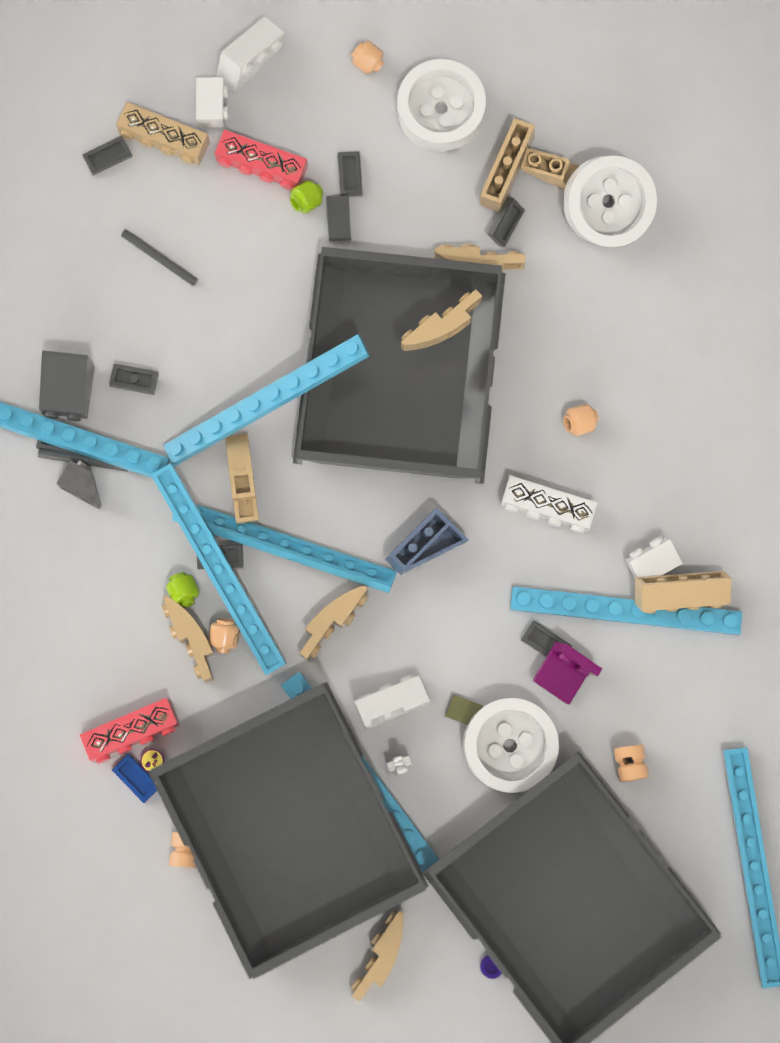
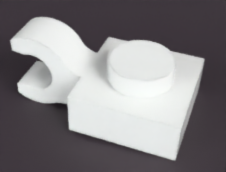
M402 755L386 763L389 773L394 772L395 776L407 773L409 771L407 767L412 766L409 756L402 758Z

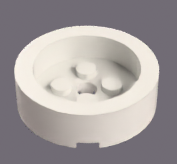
M448 59L430 60L416 66L402 81L397 99L398 119L404 134L420 148L440 153L456 148L460 149L470 143L482 127L486 108L485 90L478 76L464 64ZM445 104L447 111L443 114L437 113L435 107Z
M600 156L586 161L572 173L564 190V214L568 224L580 238L595 245L619 247L635 241L648 229L656 212L657 194L652 178L640 164L622 156ZM609 194L613 198V204L606 208L602 200L604 196Z
M519 698L500 699L482 707L469 721L463 737V753L471 773L483 785L500 792L518 793L530 790L551 773L559 752L558 734L550 717L534 703ZM513 739L515 741L516 749L513 752L505 751L503 748L505 740Z

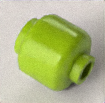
M306 180L291 190L290 203L297 212L309 213L322 204L323 190L319 184Z
M180 572L171 576L166 585L169 597L179 605H182L183 608L194 605L195 599L200 594L194 577L186 574V572Z

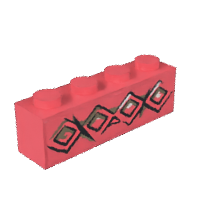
M227 130L223 131L215 151L216 161L221 166L237 168L245 175H257L261 180L268 183L272 181L279 183L281 187L287 190H292L302 183L308 168L306 158Z
M165 698L82 733L80 737L89 760L92 762L97 761V764L111 759V754L119 752V755L131 751V746L139 742L141 745H145L154 741L153 736L162 733V736H166L175 732V727L179 726L169 699Z

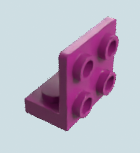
M555 642L534 676L533 682L569 705L585 678L589 674L598 677L602 668L569 645Z

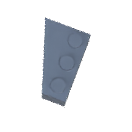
M435 508L385 560L400 575H403L465 544L469 539L438 508Z

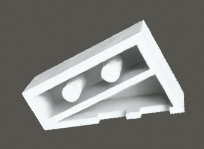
M264 16L221 52L216 77H223L224 85H228V90L236 95L262 65L281 49L284 32Z
M413 674L400 679L401 683L393 686L392 683L379 688L378 692L364 694L354 701L366 731L430 703L419 675L416 677Z

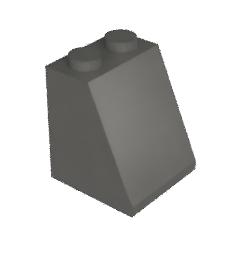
M42 350L39 410L45 417L58 419V416H63L71 421H81V418H88L94 375V365L88 355Z

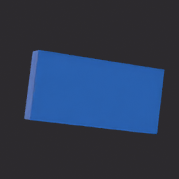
M129 753L112 769L144 804L157 792L150 775Z

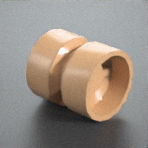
M644 745L614 749L616 763L620 764V767L617 769L619 782L649 778L647 764L643 763V760L646 758ZM629 758L633 759L634 764H629Z
M172 832L171 846L175 848V851L171 852L169 866L196 868L189 846H184L178 832Z

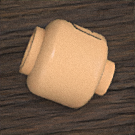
M361 41L351 54L353 57L352 63L365 74H370L373 70L377 73L384 64V61L381 60L384 53L371 41H366L365 43Z
M587 404L569 408L563 417L565 429L575 436L593 432L599 420L597 411Z
M219 618L217 622L210 625L209 644L216 648V652L229 653L230 649L238 647L240 630L235 621Z

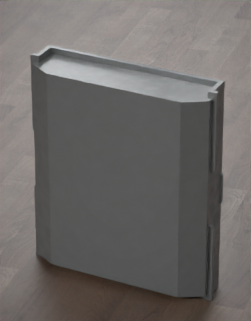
M322 247L321 253H318L309 324L311 337L308 338L306 363L357 334L361 336L370 356L301 395L293 464L302 465V460L320 464L449 478H474L476 484H484L492 410L488 400L490 387L493 384L495 364L493 352L498 349L506 273H502V266ZM474 290H477L482 295L481 303L468 313L471 316V323L459 333L426 348L403 351L401 349L402 336L410 329L414 331L419 327V322L426 315L429 314L431 316L436 312L443 318L442 314L451 306L455 308L465 293H472Z
M327 682L148 771L184 846H189L194 857L193 862L206 888L210 889L215 899L213 906L249 979L258 978L427 890L426 887L429 886L393 813L387 811L383 803V796L371 772L366 769L361 759L363 753Z
M579 751L423 872V875L473 940L478 939L487 950L486 953L500 972L513 984L514 995L551 1043H591L722 938L720 936L721 932L670 867L667 868L659 858L660 854L642 831L637 830L633 825L627 812Z

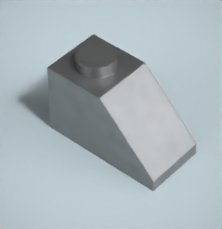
M70 460L56 484L64 491L100 509L101 502L94 476L89 471L90 467L79 460L77 463Z

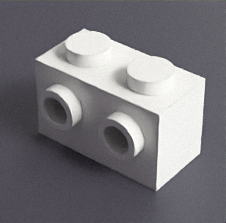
M223 77L196 78V122L198 128H224V120H228V106H225V99L229 98L228 85H224Z
M662 537L652 540L649 543L650 546L644 550L638 548L629 554L630 557L626 559L634 577L661 576L683 564L671 540L668 538L662 539Z

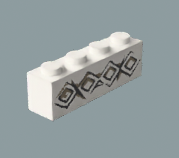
M511 475L501 502V506H504L506 511L527 513L526 516L534 520L543 518L549 520L548 523L557 527L565 525L570 527L571 531L583 534V532L588 533L598 504L597 502Z

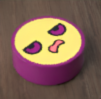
M149 749L141 756V766L147 772L165 762L163 754L156 749Z

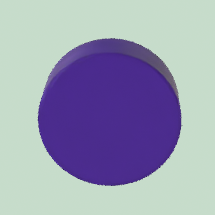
M488 955L481 960L480 970L485 977L495 979L502 974Z

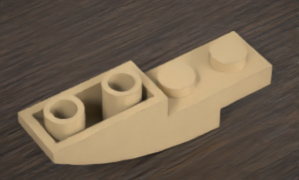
M527 148L521 170L542 181L565 189L572 173L580 165L570 163V159Z
M444 244L435 248V259L501 265L502 273L503 270L524 269L525 254H520L517 251L499 255L496 252H486L484 255H480V246H475L474 244H464L461 247Z
M474 290L472 293H465L455 308L451 306L442 314L443 318L436 312L431 316L429 314L426 315L419 322V327L414 331L410 329L402 336L401 349L403 351L426 348L459 333L471 323V316L468 313L481 303L482 295L477 290Z
M248 433L228 436L225 439L236 524L259 521Z
M361 586L341 595L313 618L305 628V631L311 637L299 653L302 658L308 661L310 657L314 659L322 648L319 646L324 638L328 640L335 630L332 627L334 624L341 629L344 625L349 626L356 616L353 613L358 606L362 607L369 598L367 587Z
M168 596L163 597L165 604L161 606L165 617H170L173 625L169 626L173 639L178 638L180 643L189 641V644H186V648L190 658L195 657L197 665L193 667L197 678H202L205 683L214 680L206 658L214 656V652L204 632L182 606Z
M400 910L397 914L394 912L390 914L385 922L388 927L384 933L378 932L371 942L374 945L372 951L378 954L379 957L377 959L371 958L365 967L368 971L363 979L358 977L351 987L354 990L352 997L359 1002L373 982L382 987L395 963L403 932V912Z

